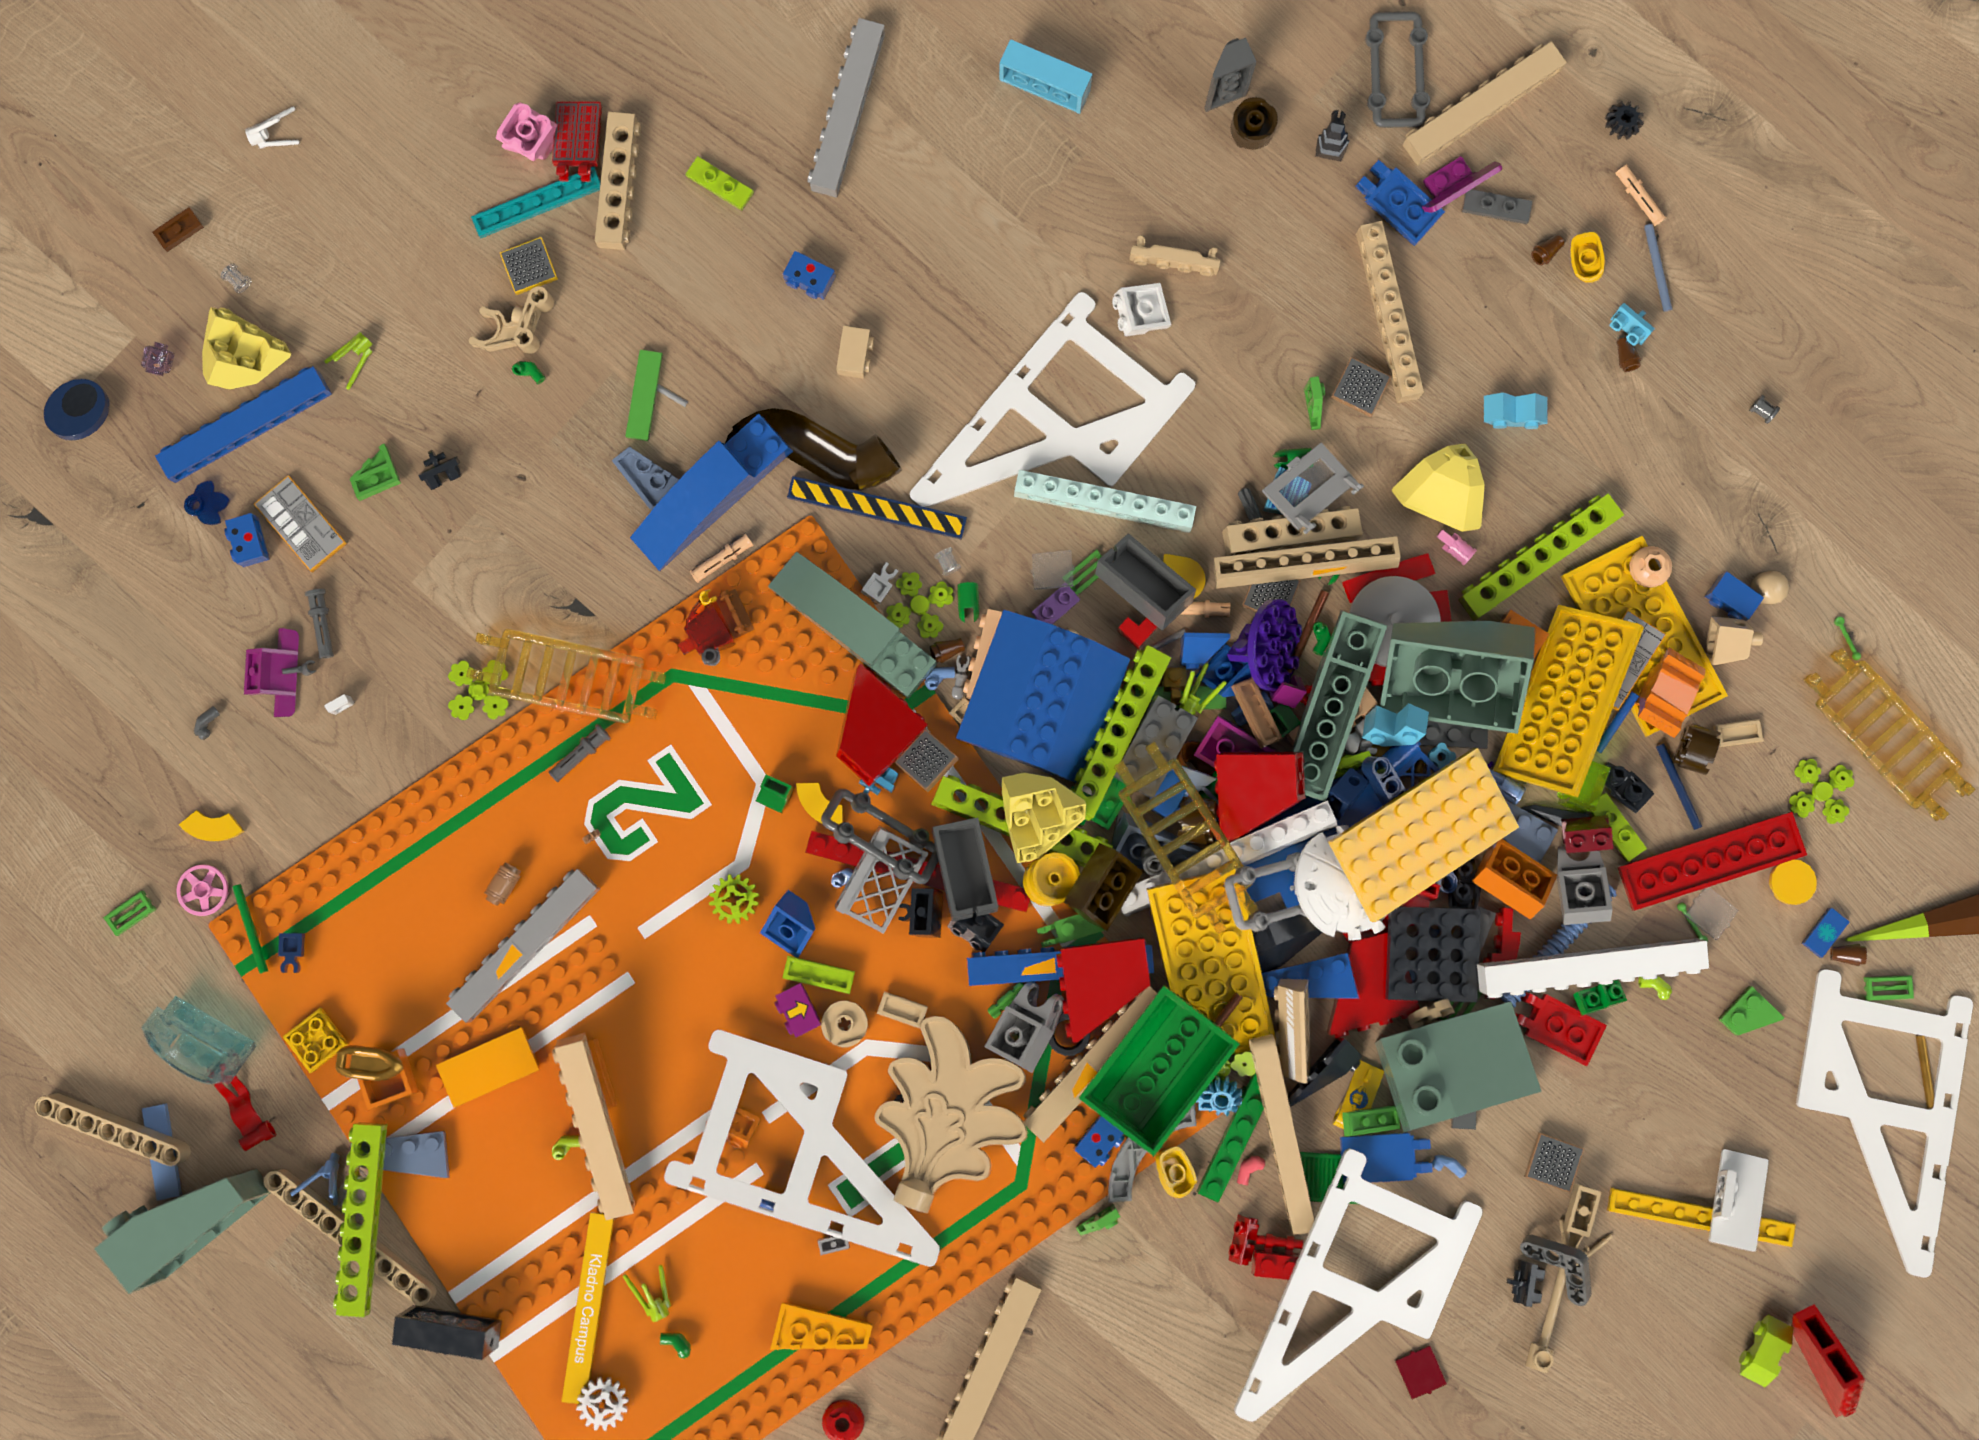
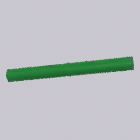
M242 885L232 886L259 974L268 972L269 970Z

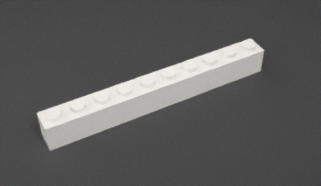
M1328 801L1137 883L1121 908L1123 914L1128 917L1150 907L1146 888L1235 866L1241 868L1338 826Z
M1694 938L1477 964L1479 992L1487 994L1489 998L1502 997V993L1510 992V995H1522L1524 990L1545 992L1547 991L1546 988L1554 987L1556 990L1569 989V985L1577 984V987H1589L1591 982L1612 984L1613 980L1621 979L1622 982L1635 981V977L1642 976L1643 979H1655L1658 974L1673 977L1678 976L1679 972L1686 971L1687 974L1701 973V969H1709L1707 941Z

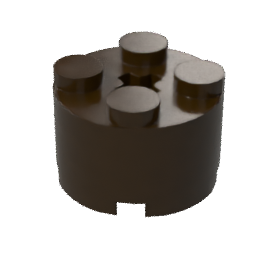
M1251 97L1242 101L1234 111L1230 126L1231 135L1236 145L1250 150L1260 149L1268 145L1277 126V112L1263 98Z
M1696 724L1688 725L1687 729L1684 728L1680 741L1683 742L1680 750L1676 751L1673 762L1678 763V767L1707 775L1710 769H1707L1706 766L1708 762L1713 764L1720 744V739L1716 737L1720 736L1721 732Z
M1185 796V799L1181 802L1178 823H1181L1182 830H1178L1179 841L1206 845L1214 844L1216 837L1214 824L1219 822V817L1216 813V800Z

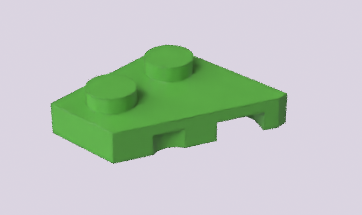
M1319 376L1309 378L1304 387L1311 430L1321 428L1323 396H1325L1324 384L1320 383Z
M385 444L380 445V451L372 459L368 458L362 468L356 471L350 478L356 498L359 501L401 484Z
M1749 986L1718 1020L1734 1035L1738 1036L1781 1021L1785 1017L1758 991Z
M1114 1204L1078 1225L1076 1229L1080 1236L1101 1230L1104 1227L1108 1230L1119 1223L1117 1219L1121 1216Z

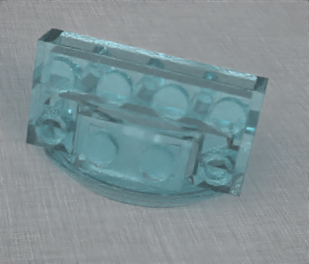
M177 996L173 998L165 1010L157 1006L141 1027L148 1045L162 1060L180 1073L204 1084L224 1082L229 1085L256 1048L255 1041ZM178 1034H181V1036H180L179 1039L176 1041V1043L173 1045V1047L170 1048V1045H171L172 1042L175 1040V1038L178 1036ZM188 1034H191V1035H193L194 1037L200 1039L201 1041L205 1042L206 1044H208V1045L212 1046L213 1048L217 1049L219 1052H217V1051H215V1050L209 1048L208 1046L202 1044L201 1042L197 1041L196 1039H194L193 1037H191V1036L188 1035Z

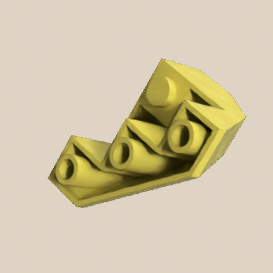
M210 308L202 350L203 375L207 384L226 389L257 384L290 358L291 352L284 341L273 337L226 308Z
M1466 444L1450 445L1424 458L1392 489V492L1404 507L1463 532L1480 529L1485 484L1478 459Z
M1030 773L1002 777L1005 818L1017 863L1039 859L1085 819V800L1055 779Z

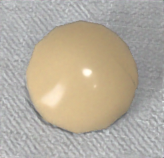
M1766 571L1759 573L1752 580L1751 589L1764 597L1760 604H1777L1787 597L1789 584L1788 579L1781 572Z

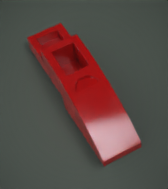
M1499 908V912H1496L1495 925L1498 926V934L1494 936L1493 946L1497 950L1496 953H1487L1483 963L1517 959L1521 932L1512 931L1513 908ZM1485 994L1484 999L1494 1000L1495 998H1489L1488 995Z

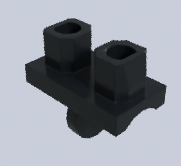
M433 450L428 451L430 458L424 460L423 463L425 467L432 464L434 467L418 475L420 480L425 481L427 486L433 490L443 485L438 476L443 471L446 472L450 481L462 476L458 466L460 461L456 456L440 464L439 461L446 458L445 453L442 452L436 455Z
M1519 1260L1518 1270H1515L1514 1278H1507L1506 1283L1513 1285L1511 1292L1514 1294L1513 1302L1526 1307H1532V1304L1541 1303L1542 1293L1540 1290L1535 1289L1536 1281L1544 1280L1545 1269L1538 1267L1537 1264Z

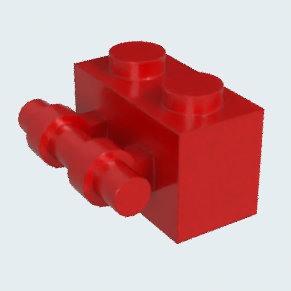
M1268 1233L1256 1235V1244L1264 1245V1250L1254 1249L1251 1273L1255 1277L1289 1280L1300 1254L1293 1253V1249H1303V1240L1294 1239V1236H1286V1238L1274 1237L1273 1234ZM1272 1247H1285V1252L1272 1251Z

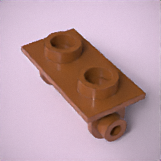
M736 589L720 593L721 596L717 597L716 602L733 638L736 639L755 630Z

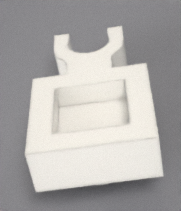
M887 562L881 570V575L879 576L874 572L861 590V593L878 605L893 586L888 580L893 579L898 572L895 569L892 574H888L886 572V568L889 565Z

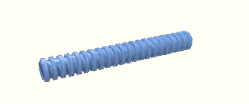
M1609 885L1610 898L1616 897V891ZM1588 923L1562 924V928L1556 930L1557 934H1553L1551 936L1552 939L1547 940L1548 944H1543V949L1538 950V955H1533V957L1564 954V949H1569L1568 945L1573 944V940L1579 938L1578 934H1582L1583 929L1588 928ZM1524 990L1522 995H1510V992L1502 993L1500 998L1505 1003L1511 1002L1513 1008H1515V1003L1520 1002V998L1525 997V992L1530 990Z

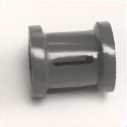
M1760 395L1749 411L1757 413L1768 424L1777 415L1780 407L1773 406L1765 400V396Z

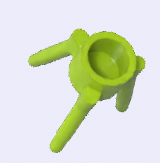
M360 332L324 360L326 364L332 360L337 362L350 350L358 356L361 353L363 354L346 386L347 390H350L367 357L372 353L369 348L373 344Z
M1205 663L1191 692H1189L1195 675V671H1191L1178 708H1182L1192 715H1195L1196 712L1201 714L1204 707L1226 685V681L1217 686L1200 704L1201 698L1195 694L1209 666L1208 663Z
M659 1265L658 1268L663 1301L660 1297L653 1299L646 1284L642 1283L641 1287L648 1300V1303H646L626 1274L623 1275L627 1285L643 1306L647 1316L651 1317L652 1322L661 1320L670 1314L668 1308L671 1306V1303L668 1299L662 1265Z

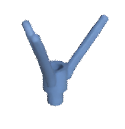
M331 1153L330 1159L326 1161L325 1166H322L315 1174L291 1191L290 1194L294 1196L319 1176L330 1179L329 1197L333 1198L334 1206L338 1205L337 1171L340 1166L338 1163L340 1155Z

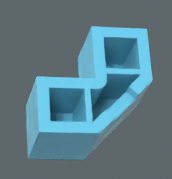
M1504 392L1484 396V422L1493 425V428L1497 429L1506 427L1537 429L1539 425L1547 424V397L1537 393L1516 397Z
M1412 704L1406 705L1397 714L1376 706L1365 716L1362 738L1380 746L1414 745L1426 735L1429 712Z

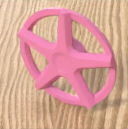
M196 865L189 868L182 874L177 884L176 893L180 905L190 914L197 916H208L215 913L224 905L229 895L225 876L219 869L210 865ZM196 869H209V872L202 881L190 873ZM215 873L223 883V890L211 886ZM184 878H186L192 885L191 892L181 897V884ZM209 897H222L218 905L209 910ZM199 899L202 912L190 909L185 903Z

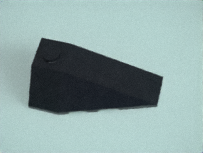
M1302 914L1269 923L1267 928L1262 931H1252L1261 974L1283 966L1323 932L1316 928Z
M1336 1038L1311 1067L1307 1083L1298 1082L1287 1095L1289 1107L1341 1078L1349 1071L1354 1072L1361 1063L1359 1059L1362 1055L1345 1038Z

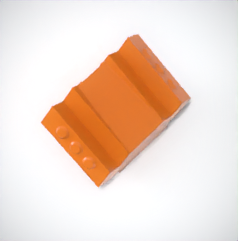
M1668 648L1659 663L1650 669L1639 694L1640 697L1635 703L1639 706L1638 717L1675 738L1681 730L1682 722L1687 717L1699 690V684L1705 677V669L1673 649Z

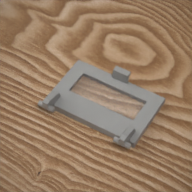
M1320 443L1301 459L1296 457L1288 463L1287 466L1289 468L1265 487L1262 492L1297 530L1304 526L1306 529L1303 532L1307 534L1316 526L1315 523L1309 521L1351 487L1353 488L1351 493L1354 495L1364 485L1362 483L1359 484L1332 453Z

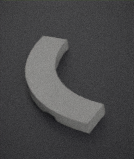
M1195 1104L1174 1131L1196 1126ZM1129 1137L1121 1146L1112 1166L1108 1185V1202L1132 1201V1185L1136 1169L1147 1151Z

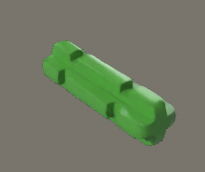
M1022 982L1017 983L1012 991L1009 990L997 1001L996 1005L993 1004L988 1008V1013L994 1019L1000 1016L1006 1006H1010L1024 984Z

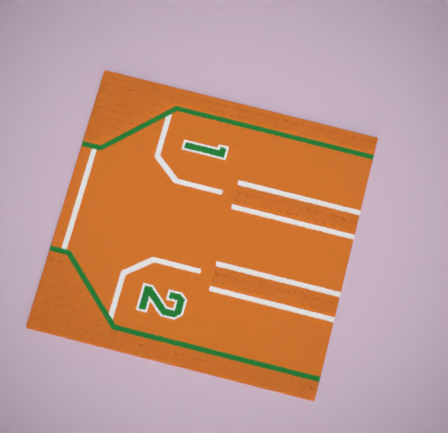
M807 516L246 897L269 970L268 972L259 974L237 904L209 923V928L348 1141L350 1129L353 1128V1124L359 1122L387 1124L386 1138L445 1131L449 1178L383 1170L382 1192L461 1313L502 1320L499 1347L489 1356L544 1440H762L1108 1195L1109 1178L1113 1163L1121 1146L1128 1138V1136L1123 1134L1125 1139L1118 1148L1112 1147L1108 1152L1111 1156L1103 1166L1098 1165L1095 1168L1073 1148L1100 1115L1081 1101L1044 1143L1027 1128V1138L1021 1143L1011 1145L993 1144L980 1148L987 1153L992 1164L991 1173L986 1179L979 1181L953 1179L944 1183L934 1193L935 1196L928 1213L904 1206L939 1245L940 1250L937 1261L931 1267L850 1241L849 1249L821 1255L818 1239L831 1235L668 1184L665 1181L664 1175L671 1161L691 1165L697 1154L706 1122L727 1064L725 1056L711 1052L708 1047L711 1036L716 1030H722L845 1070L847 1078L832 1126L894 1196L905 1170L904 1153L897 1139L875 1121V1113L878 1108L885 1102L894 1101L901 1094L888 1073V1067L897 1059L914 1058L924 1062L930 1069L932 1068L929 1050L921 1028L877 1014L884 991L928 1006L924 1019L938 1016L952 1021L967 1040L972 1064L991 1058L1007 1060L985 1047L1001 1017L1000 1015L994 1019L987 1010L993 1004L996 1005L997 1001L1009 990L1012 991L1017 983L969 986L967 958H972L971 953L982 951L974 949L968 941L954 935L951 929L947 927L951 921L946 892L912 882L901 904L911 905L912 888L942 891L941 938L909 935L910 921L904 922L898 919L900 916L904 917L907 915V909L899 907L883 934L835 909V904L846 884L840 888H835L831 883L832 876L845 868L854 870L856 866L805 853L811 831L833 837L834 835L831 830L811 817L804 809L798 797L796 783H820L821 792L829 801L838 789H847L855 795L865 790V787L859 784L861 779L836 757L853 675L860 663L864 667L867 666L771 590L768 585L791 557L798 552L879 612L872 600L861 593L863 587L813 516ZM710 589L711 591L708 592V598L710 599L714 596H721L720 593L728 590L730 592L736 589L755 630L734 639L716 601L705 605L700 613H696L695 609L701 603L699 598L701 592ZM714 644L715 649L719 650L720 661L717 665L708 666L703 663V646ZM874 672L875 677L889 685L892 692L898 698L904 699L912 711L923 716L928 724L926 730L959 758L944 775L945 777L952 775L961 780L960 783L964 785L974 784L982 788L981 792L989 795L992 792L1002 796L1001 786L972 744L956 738L960 727L949 714V711L935 691L929 690L926 687L925 680L912 696L907 699ZM599 724L610 735L611 740H606L599 746L595 754L586 756L559 782L554 780L548 771L580 744L581 738L588 736L595 729V725ZM895 762L889 767L898 773L892 793L876 783L875 786L881 789L879 795L877 796L871 791L868 794L873 806L914 831L920 828L925 829L929 833V840L935 843L932 833L933 827L967 820L931 805L941 779L927 792L897 766ZM766 774L794 787L783 814L755 801ZM954 792L953 797L957 802L965 801V796L962 792ZM842 798L839 805H843V822L850 823L854 828V834L869 843L878 826L909 842L908 837L869 813L855 812L850 805L851 802ZM981 800L975 801V808L979 811L986 810V804ZM997 809L996 816L1001 820H1005V811ZM980 825L992 880L1024 888V872L1027 866L1034 860L1017 863L1011 838ZM598 829L601 835L590 843L585 844L582 840L583 837ZM890 838L885 846L886 851L892 853L900 851L898 842ZM902 845L903 850L908 849L906 846ZM923 848L922 850L928 852V855L924 861L928 862L932 855V852H930L926 848ZM915 851L904 853L905 856L918 860L921 854ZM506 862L520 870L519 876L521 877L508 899H506L505 904L499 903L496 906L486 900L488 895L484 892L500 868V865L503 866ZM577 869L582 870L600 890L472 1022L465 1023L446 1004L450 1000L449 995L457 987L462 988L467 983L466 977L472 971H478L483 966L481 962L490 953L494 955L500 949L498 947L499 943L507 936L510 938L516 932L514 928L522 920L527 921L532 916L530 912L539 903L543 905L548 899L547 894L554 887L557 886L559 888L565 882L563 878L571 870L575 872ZM871 871L869 877L874 876L873 871ZM729 874L732 875L733 879H736L738 874L741 875V881L749 878L748 885H756L755 889L752 890L753 893H759V896L754 898V901L759 902V905H753L756 913L752 914L749 912L748 921L742 917L741 924H737L735 919H733L731 924H728L727 917L720 921V913H712L716 907L709 905V902L714 901V897L709 896V893L716 892L713 885L720 886L719 879L723 878L727 881ZM889 875L877 878L881 890L894 886ZM894 877L896 886L907 881ZM875 879L865 882L863 886L865 895L878 891ZM736 884L740 892H747L742 885ZM727 886L721 891L720 897L726 894ZM787 890L807 902L815 926V931L799 958L855 971L850 994L802 983L821 1021L829 1006L839 1001L857 1003L865 1011L868 1019L866 1034L860 1042L851 1047H839L829 1042L822 1032L821 1025L798 1037H795L794 1034L790 1035L784 1024L787 1022L784 1013L780 1014L774 1002L777 1001L776 995L800 984V982L782 978L787 956L792 955L760 934L773 908ZM895 890L882 894L885 906L895 903L897 899ZM732 893V898H729V900H725L724 902H732L735 906L736 901L744 897L735 896V894ZM880 895L866 898L869 910L883 906ZM864 899L854 902L850 910L857 914L866 912ZM1030 899L1027 913L998 905V911L990 913V915L1002 922L1004 926L986 950L985 956H995L994 951L1007 950L1009 955L1018 954L1017 950L1031 949V953H1041V943L1048 939L1058 938L1056 929L1044 934H1038L1037 929L1054 924L1055 921L1078 915V913L1064 902L1046 907L1040 906ZM749 901L744 902L742 905V912L747 908ZM726 905L721 906L726 913L732 915L731 908ZM884 910L871 914L873 922L882 926L886 919ZM1098 932L1069 942L1056 943L1043 948L1054 947V951L1058 952L1063 946L1087 945L1108 942L1102 932ZM279 933H305L304 957H297V961L301 965L299 973H294V966L292 964L288 965L287 973L281 972L280 967L285 960V956H278ZM1059 980L1034 981L1039 985L1037 1007L1042 1006L1054 994L1061 995L1066 1000V992L1061 991ZM323 1008L349 1043L348 1046L358 1045L382 1048L389 1052L404 1048L419 1092L368 1110L358 1080L345 1077L337 1072L335 1068L337 1054L313 1073H309L283 1036L316 1010ZM1117 1012L1092 1030L1089 1042L1094 1037L1099 1039L1104 1033L1101 1029L1109 1020L1114 1022L1120 1015ZM842 1017L838 1026L839 1028L843 1027L844 1031L849 1030L848 1026L851 1024V1021ZM1064 1020L1055 1028V1039L1061 1046L1073 1047L1078 1042L1072 1043L1071 1037H1067L1065 1023H1069V1020ZM523 1027L541 1070L453 1108L436 1065ZM585 1033L587 1041L594 1039L599 1041L618 1104L607 1110L635 1201L633 1214L614 1218L590 1380L595 1384L598 1382V1377H601L603 1382H606L608 1377H611V1384L619 1381L618 1389L625 1388L626 1390L622 1397H628V1402L623 1404L628 1407L627 1412H621L623 1420L616 1419V1427L607 1424L606 1431L603 1430L602 1425H599L597 1430H594L593 1423L585 1426L587 1419L579 1418L583 1411L576 1409L579 1404L562 1402L590 1213H600L597 1202L600 1198L598 1192H594L592 1188L591 1178H593L591 1170L588 1171L586 1168L585 1157L587 1155L585 1149L571 1147L561 1160H556L552 1156V1148L562 1136H579L580 1131L578 1127H574L573 1121L568 1122L548 1054L553 1053L552 1051L555 1049L557 1040ZM1048 1043L1032 1073L1020 1067L1026 1075L1023 1086L1018 1090L1003 1093L992 1098L985 1106L1009 1109L1024 1121V1113L1031 1106L1037 1107L1041 1102L1038 1098L1047 1088L1051 1091L1057 1085L1054 1081L1063 1071L1066 1074L1072 1068L1070 1063L1078 1054L1064 1056L1054 1051ZM1085 1047L1084 1050L1078 1054L1083 1056L1088 1051V1049ZM347 1054L345 1065L347 1068H350L352 1054ZM749 1073L737 1107L759 1117L760 1121L749 1141L747 1149L742 1147L741 1149L735 1148L729 1144V1141H725L716 1172L731 1179L783 1194L803 1138L804 1129L754 1073ZM805 1082L800 1084V1090L806 1097L814 1100L818 1091L817 1087ZM1195 1102L1196 1126L1174 1131L1157 1154L1165 1149L1177 1147L1218 1118L1216 1110L1210 1112L1199 1110V1104ZM1147 1152L1138 1164L1135 1176L1156 1161V1155L1153 1157ZM823 1155L811 1186L808 1202L875 1225L882 1224L883 1219L830 1158ZM692 1177L690 1184L704 1189L706 1180ZM831 1221L828 1228L842 1233L844 1224ZM899 1243L897 1250L911 1255L912 1246ZM659 1265H662L668 1299L671 1303V1306L668 1308L670 1314L661 1320L652 1322L651 1317L647 1316L643 1306L627 1285L623 1275L626 1274L646 1303H648V1300L641 1287L642 1283L646 1284L653 1299L660 1297L663 1301L658 1268ZM782 1302L873 1324L867 1349L770 1350ZM660 1334H683L691 1345L690 1356L682 1359L678 1356L677 1351L672 1345H660ZM597 1389L593 1391L591 1394L596 1395L597 1393L601 1392L602 1389ZM610 1391L611 1397L618 1402L617 1396ZM601 1399L599 1407L604 1408L606 1400ZM587 1406L589 1413L595 1416L593 1409ZM608 1413L603 1416V1419L612 1416L614 1413Z

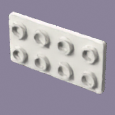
M1726 1149L1721 1151L1709 1233L1710 1242L1751 1252L1756 1251L1768 1168L1767 1159Z

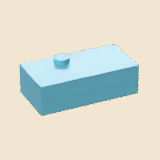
M1011 39L999 64V80L1079 114L1091 90L1092 73Z

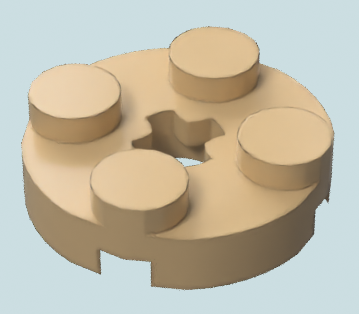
M1449 999L1435 1002L1433 1006L1423 1007L1410 1014L1408 1022L1413 1030L1437 1023V1019L1441 1016L1446 1018L1455 1012Z
M839 1001L829 1006L821 1021V1028L825 1038L839 1047H851L860 1042L865 1036L868 1027L865 1011L857 1003L850 1001ZM842 1017L851 1021V1024L848 1026L849 1030L844 1031L843 1027L839 1028L838 1023L841 1022Z

